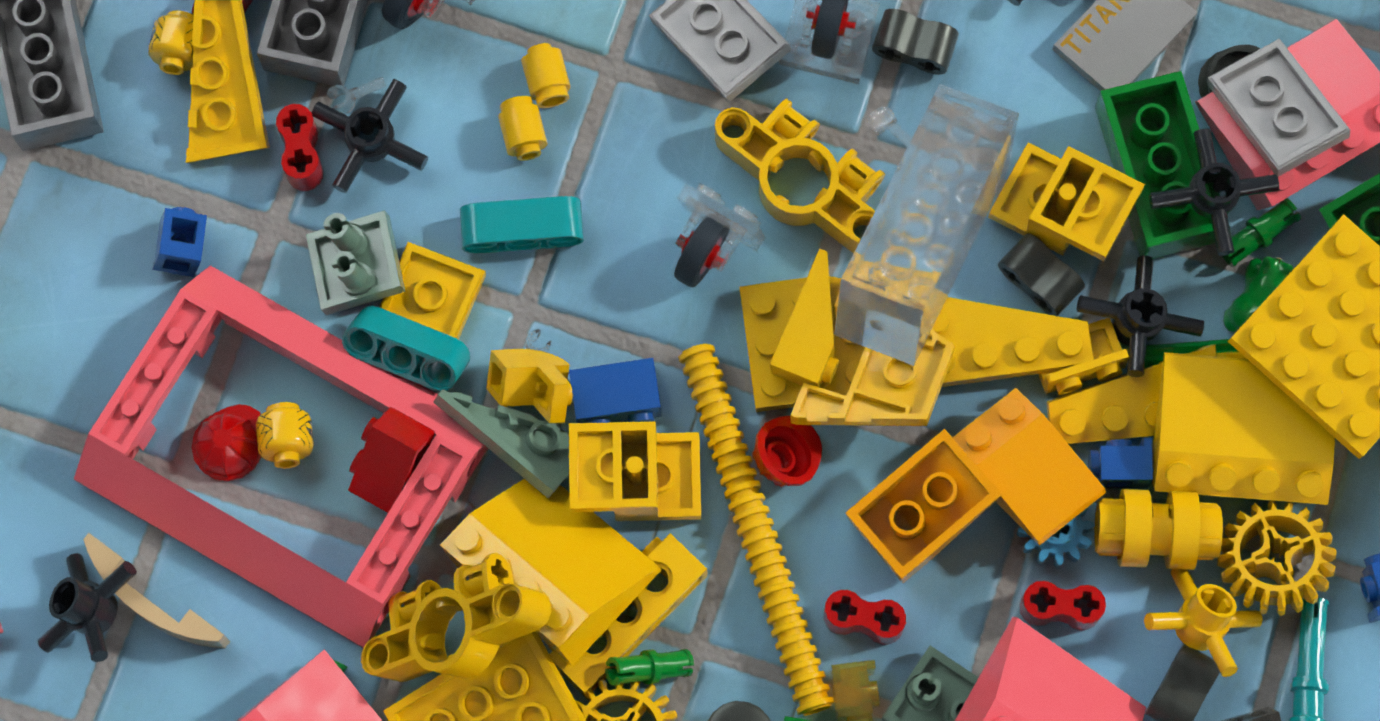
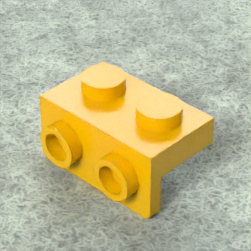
M1110 318L1088 324L1093 360L1056 372L1045 371L1038 374L1045 394L1057 391L1059 395L1068 394L1081 388V382L1098 378L1099 382L1108 381L1123 373L1122 369L1126 368L1129 355L1126 349L1122 350Z

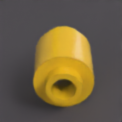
M541 43L530 47L527 50L528 54L521 59L530 97L536 100L539 108L555 107L569 100L568 91L571 89L561 49L551 47L549 43Z
M517 96L503 101L500 104L501 112L498 115L507 154L517 157L519 161H527L539 157L542 154L541 150L548 143L538 106L533 104L530 96Z

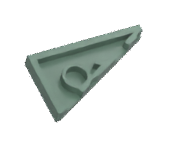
M442 390L435 398L433 403L548 499L569 476V432L561 430L560 423L549 424L547 420H538L530 414L498 405L496 409L473 403L472 396L459 392L451 393Z

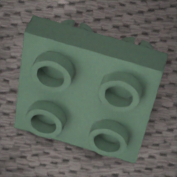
M385 210L348 221L343 214L333 213L325 219V229L306 234L320 309L325 315L406 292L390 216Z
M930 645L881 720L955 721L979 677Z

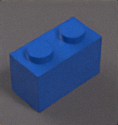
M653 358L569 370L576 423L654 422V418L662 417Z

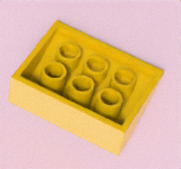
M1164 352L1152 449V484L1154 491L1169 493L1170 491L1197 492L1198 495L1328 505L1334 466L1335 437L1248 359Z
M522 479L469 513L440 544L441 548L458 568L463 565H477L482 563L487 555L498 553L508 561L512 570L514 584L545 593L551 602V614L547 623L539 630H536V632L548 646L572 666L661 571L657 564L594 512H570V492L560 485L548 499L526 479Z

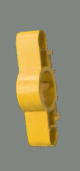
M787 98L774 109L763 124L740 108L731 107L719 113L715 120V142L717 147L727 157L759 180L761 202L773 218L792 226H804L814 223L858 256L872 255L879 249L882 244L884 222L882 217L867 205L866 202L882 183L886 175L883 171H875L857 158L858 153L853 148L846 152L837 163L832 153L824 145L812 140L819 129L820 123L815 119L812 121L806 119L792 108V102ZM735 125L741 127L744 130V134L738 138H729L723 133V130L728 126ZM793 158L808 159L819 172L823 170L826 173L830 186L828 189L823 187L812 204L805 206L789 205L788 199L781 195L776 196L771 191L768 183L771 172L777 173L783 167L786 160ZM866 225L875 231V236L867 240L860 239L854 234L853 230L858 226Z
M498 553L489 554L483 559L482 563L474 566L463 565L457 568L454 573V589L441 588L438 583L427 580L419 584L417 589L412 592H398L392 595L389 600L391 630L367 641L361 653L362 668L370 675L397 682H407L432 671L461 679L475 677L490 665L499 645L539 630L547 623L551 614L550 599L541 591L514 584L512 570L508 561ZM463 611L465 633L461 645L454 654L449 655L447 658L445 633L449 622L456 612Z

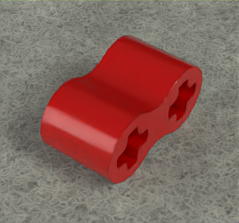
M290 104L281 109L276 117V126L285 144L281 165L288 182L293 188L299 191H309L315 189L321 183L324 174L322 164L315 150L319 132L312 113L306 106ZM302 123L300 125V132L293 133L295 124ZM307 162L305 172L298 173L297 170L300 169V163Z
M1036 581L1025 590L1019 607L1023 619L1031 625L1045 626L1051 622L1060 621L1067 623L1077 630H1088L1094 627L1103 616L1106 601L1102 592L1091 585H1080L1074 589L1065 590L1058 588L1048 581ZM1039 594L1044 596L1045 603L1051 604L1044 613L1038 612L1037 604L1030 603ZM1081 599L1087 600V607L1094 608L1087 617L1081 616V609L1074 607L1077 606Z
M850 590L833 592L828 597L824 607L823 619L831 632L838 635H847L853 632L863 633L880 645H889L896 642L901 637L906 625V614L899 603L885 599L877 602H868ZM841 603L849 605V612L855 614V616L848 615L846 621L837 620L838 613L831 609L838 610ZM883 613L890 614L891 622L897 624L891 625L888 631L880 630L881 624L876 621L882 618Z

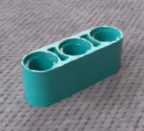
M557 196L477 202L460 207L462 250L467 253L478 254L576 246L584 241L581 200L577 197Z
M368 306L363 308L342 336L344 349L354 358L437 391H448L451 389L470 362L469 349L462 341L380 307Z

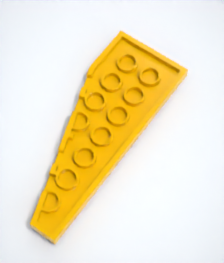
M829 276L835 347L834 358L839 360V364L831 383L823 382L821 388L847 395L874 325L834 313V304L844 279ZM807 277L739 286L756 412L792 408L802 386L771 374L770 362ZM861 282V285L874 294L878 292L890 300V305L908 317L912 315L955 345V353L942 387L1035 375L1045 371L1056 372L1094 359L1088 321Z

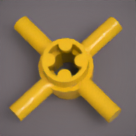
M1172 569L1170 572L1184 603L1178 612L1147 613L1144 617L1145 628L1147 630H1175L1178 638L1188 647L1200 651L1209 650L1223 677L1232 676L1237 672L1238 667L1223 638L1229 631V628L1260 627L1263 621L1262 614L1258 610L1236 611L1235 599L1224 588L1213 584H1205L1197 589L1188 570Z

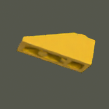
M819 248L770 362L771 374L800 386L804 382L821 388L823 382L831 383L839 360L834 358L835 347L828 253Z

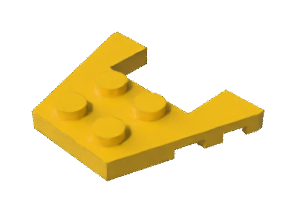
M846 274L834 304V313L874 325L847 395L803 382L790 415L791 423L796 425L927 426L954 356L955 345L912 315L908 317L890 305V300L880 293L874 294L861 285V280L855 276Z

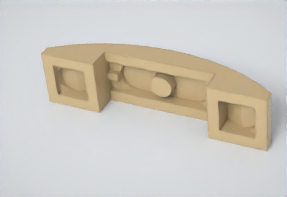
M90 533L83 539L87 552L103 580L125 561ZM127 583L115 593L142 619L173 637L196 645L213 648H226L230 643V640L223 633L191 609H189L180 622H177Z

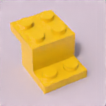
M1028 142L992 206L988 218L1023 236L1027 233L1036 236L1049 249L1062 256L1068 245L1071 244L1105 261L1145 184L1070 146L1067 147L1062 158H1059Z
M656 421L569 423L570 512L614 511L616 521L701 520L699 432L657 433Z

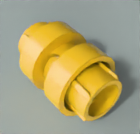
M1121 489L1119 499L1103 498L1101 501H1097L1094 520L1095 552L1100 556H1117L1119 567L1146 568L1150 555L1164 556L1167 569L1194 570L1197 560H1213L1220 555L1223 533L1221 507L1217 503L1199 502L1197 492L1170 491L1167 495L1166 504L1152 503L1149 490Z

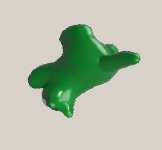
M1270 256L1265 257L1263 261L1258 258L1250 260L1245 269L1244 292L1234 299L1231 306L1224 311L1223 323L1226 329L1232 333L1236 332L1293 270V266L1286 264L1281 258H1272Z

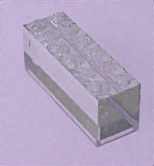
M939 84L841 278L834 335L910 365H915L1006 177L1019 113Z

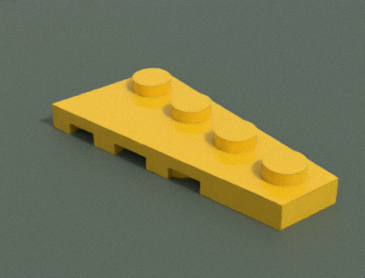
M194 0L192 34L194 49L193 67L190 72V85L192 86L190 110H188L189 143L188 148H186V163L270 148L242 0Z
M1210 344L1187 354L1216 356V347L1214 344ZM1163 361L1144 368V375L1142 377H1131L1124 374L1116 379L1095 384L1047 401L1048 420L1068 444L1154 436Z

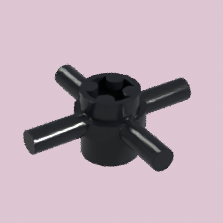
M393 79L376 109L371 107L359 108L353 111L350 116L319 101L313 107V117L344 132L345 143L350 151L347 160L332 184L338 191L347 193L365 161L377 162L387 155L420 171L424 169L428 156L395 140L394 128L389 120L407 89L404 83ZM374 128L379 130L375 136L376 140L372 142H366V140L359 138L361 131L365 135H371L374 132Z
M1200 129L1193 134L1201 169L1193 176L1189 186L1186 188L1149 193V203L1152 210L1191 204V207L1198 215L1211 218L1218 255H1229L1235 251L1227 214L1235 208L1241 196L1279 191V180L1276 174L1239 179L1237 172L1231 166L1216 162L1210 129ZM1213 182V190L1217 193L1225 191V195L1215 196V198L1209 197L1206 194L1205 184Z
M1146 255L1137 257L1134 291L1127 293L1119 303L1080 295L1076 308L1077 312L1112 319V325L1118 340L1122 344L1129 346L1127 375L1131 377H1142L1144 375L1147 341L1154 339L1162 329L1201 337L1204 330L1203 320L1167 313V304L1163 297L1156 291L1151 290L1154 259Z
M74 553L66 558L70 577L64 578L55 586L49 601V611L59 621L38 639V645L43 651L49 653L75 630L85 634L91 660L101 662L108 657L103 633L113 624L118 610V602L114 594L133 578L137 571L130 562L124 561L98 584L91 580L89 581L83 556Z

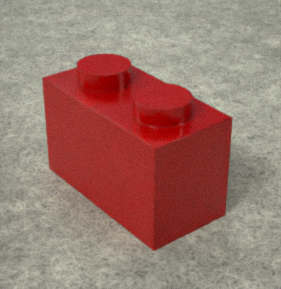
M390 407L379 419L371 418L361 436V440L366 442L364 448L357 453L349 469V472L354 475L348 491L389 513L430 446L435 431L393 407Z

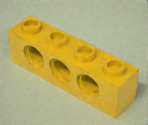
M671 533L663 541L659 537L655 538L642 551L644 555L660 567L661 571L659 573L667 578V586L659 592H651L645 588L632 601L631 604L638 611L636 617L628 623H621L615 620L602 634L607 640L603 651L597 654L585 652L572 666L549 646L552 650L549 655L558 671L583 696L587 690L591 689L594 692L599 687L598 680L607 679L605 669L616 668V666L606 665L608 658L629 656L707 578V568Z

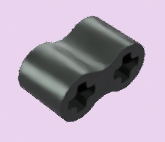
M886 9L882 16L872 51L883 59L909 64L927 73L942 75L948 70L959 33L955 28L942 22L924 20L899 9Z
M1027 233L998 262V267L1003 275L1015 286L1023 290L1048 315L1058 316L1085 288L1082 278L1070 266L1058 259L1040 239L1030 233Z
M1183 643L1149 703L1145 714L1157 721H1193L1220 673L1214 659Z

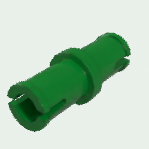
M1286 198L1260 217L1248 219L1245 223L1246 227L1232 236L1235 252L1223 255L1222 258L1229 266L1234 268L1237 263L1258 248L1269 247L1273 244L1272 239L1301 220L1299 212L1293 213L1297 209L1296 206Z
M649 649L643 650L639 655L608 658L606 665L616 666V668L605 669V674L608 682L613 686L640 681L646 685L659 683L661 679L691 676L693 669H683V666H694V660L688 649L662 653Z

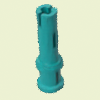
M1302 598L1303 609L1300 619L1298 668L1296 677L1292 678V683L1290 684V691L1294 693L1293 715L1288 721H1326L1323 719L1324 696L1329 692V685L1327 680L1323 679L1327 607L1329 606V601L1324 598H1318L1314 609L1313 604Z

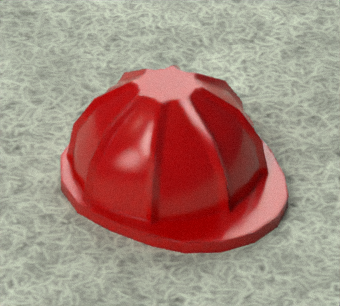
M237 404L213 413L200 423L193 435L191 449L194 461L204 474L215 480L229 482L241 479L255 469L262 458L258 452L256 422L261 415L260 411L248 405Z
M790 416L774 418L761 426L756 434L752 458L755 460L760 475H763L775 485L780 487L785 485L801 486L810 481L818 470L822 457V444L813 426L796 425L791 423Z

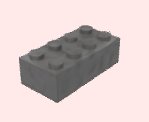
M0 0V81L11 135L21 150L27 151L103 133V125L76 0Z
M272 0L257 51L263 70L344 88L368 0Z

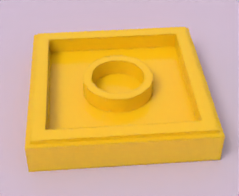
M407 242L399 261L406 292L383 298L380 308L459 340L486 277V272Z

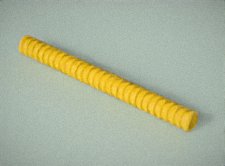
M711 344L692 346L684 350L678 356L680 363L685 364L682 371L685 376H689L687 386L688 388H693L691 398L698 402L695 405V410L702 414L699 417V422L701 425L706 426L703 434L705 437L710 438L707 446L709 449L714 450L711 457L713 462H718L716 472L717 474H722L720 484L727 489L724 492L725 499H730L731 501L728 508L729 511L735 513L732 520L734 524L739 525L737 535L744 539L741 542V547L748 551L745 559L747 562L752 563L749 571L750 574L756 575L753 583L755 587H760L761 591L758 592V598L765 602L762 605L763 612H768L769 614L766 621L768 625L773 626V630L770 633L772 638H777L778 642L775 644V648L782 653L779 657L780 663H785L787 667L783 672L785 676H790L791 681L788 682V687L795 691L792 699L793 702L799 703V707L796 709L797 714L807 716L830 708L834 703L833 697H828L829 684L823 683L822 679L826 675L824 671H819L818 666L821 665L820 658H815L814 653L817 652V648L815 645L810 644V640L813 637L811 632H806L805 629L808 627V622L801 618L804 610L803 607L797 606L800 598L798 594H793L792 590L795 588V583L788 579L791 576L790 569L784 567V564L787 563L786 557L781 556L779 553L782 551V545L775 541L778 538V533L771 529L774 521L772 518L767 517L770 510L768 506L763 505L765 495L764 493H759L761 483L754 479L757 471L755 468L750 467L753 459L751 456L746 455L749 448L746 443H742L744 433L743 431H738L740 421L733 417L736 414V409L734 406L729 405L732 397L730 394L725 393L728 386L726 382L721 381L724 374L721 369H717L719 359L718 357H713L715 347Z

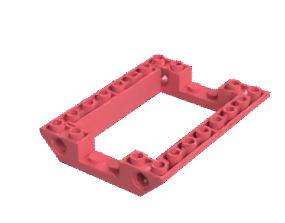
M210 265L180 289L88 433L74 480L363 648L367 641L375 636L389 613V600L391 596L401 592L411 575L408 568L450 500L453 502L457 501L488 448L433 403L438 395L437 393L421 384L354 358L344 349L342 340ZM222 319L229 326L382 413L393 407L435 431L430 446L346 582L133 460L139 449L144 451L157 430L151 423L152 419L193 355L196 354L203 358L215 339L214 331Z

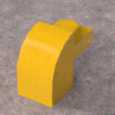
M491 350L486 389L501 406L534 405L549 424L565 423L567 406L571 405L573 397L572 387L568 381L570 364L558 356L538 350Z

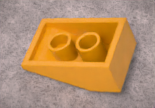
M1014 388L952 437L1002 494L995 502L1039 546L1106 493L1104 486L1045 415L1017 388Z
M943 429L845 512V514L864 539L900 581L904 583L940 553L1002 494L952 436Z

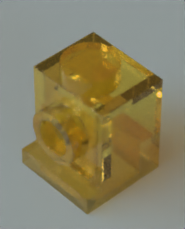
M875 660L831 665L830 677L836 721H873V707L880 706L877 681H869L868 679L869 675H874Z

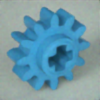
M1088 508L1062 527L1061 531L1063 533L1060 532L1058 538L1051 536L1040 546L1021 527L1018 528L1017 536L1029 537L1030 539L1026 543L1023 552L1030 553L1034 549L1040 552L1037 557L1038 565H1042L1048 556L1053 557L1056 569L1061 567L1065 555L1072 562H1078L1080 553L1076 546L1081 549H1089L1092 544L1088 537L1082 535L1092 531L1095 527V523L1091 521L1083 522L1081 519L1086 514Z

